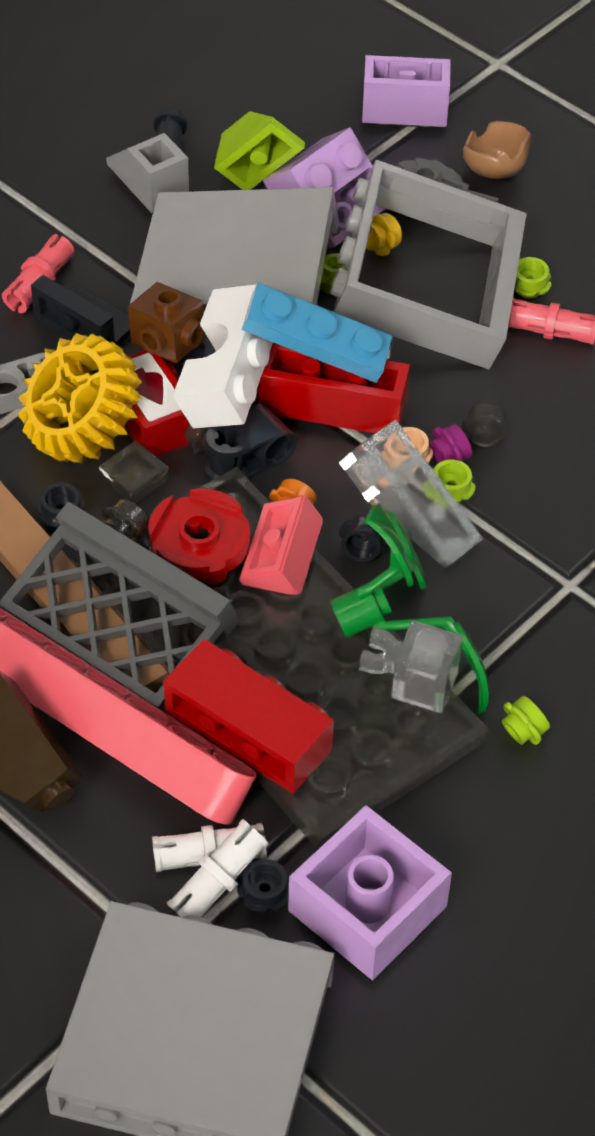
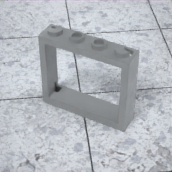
M375 160L367 180L359 178L354 190L352 200L359 202V205H353L345 227V231L351 232L352 235L351 237H345L338 257V262L345 265L344 269L338 268L330 290V294L337 297L334 312L390 334L393 337L489 370L507 337L527 213ZM376 205L492 246L479 324L358 282Z

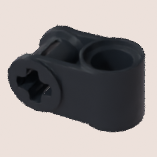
M254 405L248 412L245 424L210 427L206 433V446L210 454L204 462V475L211 483L221 487L238 485L243 480L263 470L285 462L296 448L297 437L266 405Z

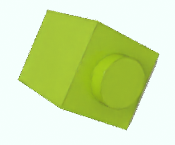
M249 111L221 134L214 169L242 190H251L302 151L305 147V142L275 118Z

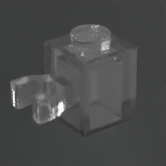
M412 620L403 642H401L388 631L373 627L370 634L369 647L382 650L383 653L375 654L363 650L360 657V670L371 674L393 673L392 698L443 713L458 675L463 635Z

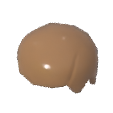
M490 122L482 136L477 137L475 131L470 132L463 148V159L467 166L478 176L488 179L512 177L520 172L527 162L531 133L526 127L513 122Z

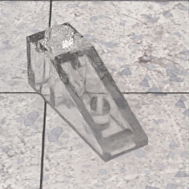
M396 419L361 443L339 462L367 502L372 506L381 503L387 512L393 510L404 525L409 537L443 567L450 565L483 540V537Z

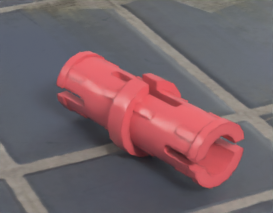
M54 234L38 254L27 258L21 266L22 271L20 275L2 293L3 302L8 308L15 311L20 305L18 313H25L33 302L31 284L42 275L56 281L55 275L74 255V247L67 238L61 236L58 241V234Z
M513 298L508 328L524 329L544 334V338L553 340L555 336L591 345L595 343V315L562 309L558 303L551 302L550 306Z

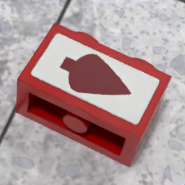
M147 350L129 355L128 357L137 366L134 372L137 373V376L142 381L135 389L142 400L132 405V410L137 418L127 420L124 428L146 461L198 441V428L193 429L172 397L179 380L174 365L170 361L164 362L161 356L150 353Z

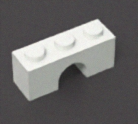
M257 284L213 289L200 326L216 352L204 358L186 360L172 396L193 429L245 424L251 404L255 401L257 387L264 367L268 364L269 353L273 344L271 341L241 330L252 293Z

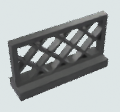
M68 501L56 516L60 526L0 600V608L163 711L165 709L164 683L157 693H154L141 684L139 668L168 662L170 674L177 667L175 660L182 659L179 662L180 664L203 639L214 644L221 634L228 637L239 622L237 614L229 599ZM65 544L79 552L81 567L54 573L53 560ZM88 558L96 562V564L89 565ZM107 573H113L119 577L121 592L93 597L91 577ZM83 579L85 599L58 605L56 584ZM128 583H130L136 588L129 590ZM47 587L49 607L27 611L18 605L29 590ZM150 597L159 602L161 617L133 623L130 602ZM122 604L125 625L97 630L95 609ZM168 608L175 611L177 614L169 615ZM87 611L88 633L69 637L61 633L60 617ZM51 619L52 626L45 623L43 620ZM194 623L204 630L193 645L173 648L171 627ZM163 629L166 650L138 656L135 634ZM127 636L129 658L113 662H106L101 659L99 642ZM91 644V651L87 650L83 646ZM131 670L132 678L122 671Z

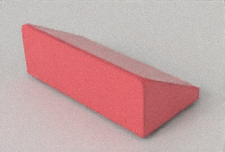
M307 496L264 504L239 579L242 585L289 595H298L302 592L323 523L322 516Z

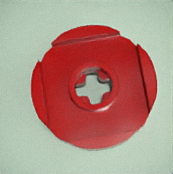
M204 488L189 490V497H182L175 501L174 495L164 499L155 508L149 520L148 530L151 552L196 580H202L207 584H218L224 581L228 576V572L240 565L249 551V520L242 514L241 505L234 498L220 491ZM200 529L208 530V537L205 539H194L188 535L189 532L197 534Z

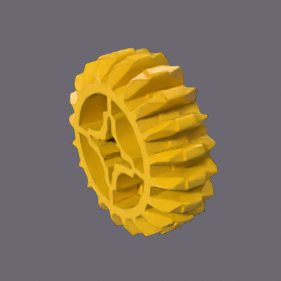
M76 333L72 340L60 338L57 350L45 348V359L41 363L32 362L35 368L33 376L22 379L28 389L27 392L18 397L24 408L17 416L25 424L22 431L32 440V443L36 445L39 451L58 461L66 463L72 461L83 464L87 457L99 460L102 447L115 450L114 438L117 435H128L124 426L127 420L137 418L132 410V405L142 400L138 391L135 390L142 381L137 376V373L134 372L137 366L123 352V349L115 343L108 342L103 337L93 334L87 337L86 335L82 336ZM99 369L98 373L90 374V371ZM69 423V427L61 428L60 424Z

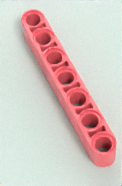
M0 608V671L16 682L31 704L199 814L217 823L225 825L233 823L257 776L251 767Z

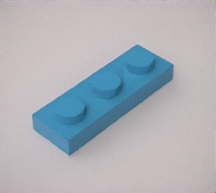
M259 282L252 293L241 329L377 383L384 371L392 339L390 334Z

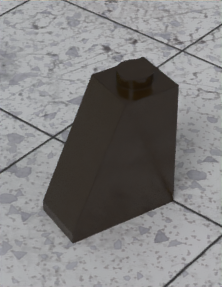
M0 671V790L41 813L46 809H56L73 796L75 792L73 788L83 781L84 778L16 682Z

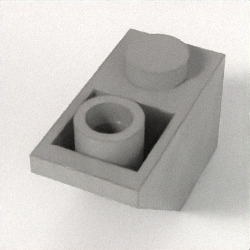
M165 133L106 158L107 165L152 214L159 192H189L188 157Z

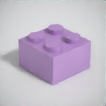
M365 805L289 876L288 911L373 981L447 907L452 872Z

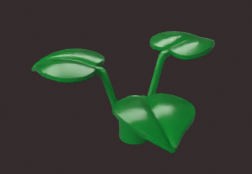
M381 503L373 505L364 523L376 530L390 546V567L371 582L330 600L346 638L370 627L374 628L376 635L391 630L444 628L462 648L475 673L479 686L478 715L485 712L489 700L486 671L476 647L459 621L455 622L450 616L384 621L383 616L392 611L383 590L405 577L408 588L414 586L412 571L416 575L421 590L426 589L427 584L420 560L398 516L393 510L387 512Z

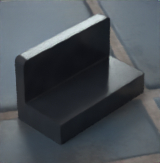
M42 275L31 284L34 318L72 340L76 333L82 336L86 335L87 337L93 334L101 336L108 342H113L119 346L131 336L129 316L75 283L69 282L61 286Z

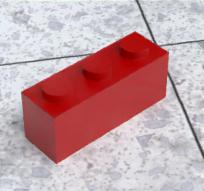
M273 342L268 364L264 367L258 384V404L266 405L276 416L392 436L396 430L401 428L407 404L410 364L386 360L384 371L377 383Z
M203 639L164 680L165 711L292 794L299 789L332 751L334 720L328 716L323 708L312 702H304L288 692L274 677L269 675L263 676L248 667L229 649H220Z

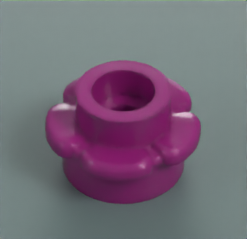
M451 424L446 428L441 429L438 426L433 430L434 440L429 442V447L432 449L433 457L437 463L450 459L464 462L472 457L469 440L459 426Z

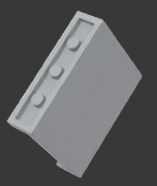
M333 187L159 192L130 304L153 284L160 282L202 300L204 314L213 289L255 285L259 282L317 305L329 234L338 233L339 216Z
M111 901L46 1086L50 1114L137 1136H288L327 987L331 988L334 953L324 951L318 945L310 942L298 941L289 943L271 939L255 929L242 928L233 930L212 925L211 922L199 916L187 915L177 917L157 912L153 907L143 903L133 902L126 905Z

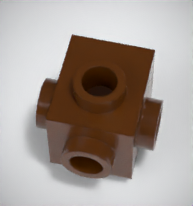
M160 282L153 284L127 306L132 344L174 363H178L206 338L205 332L200 326L203 317L202 300Z

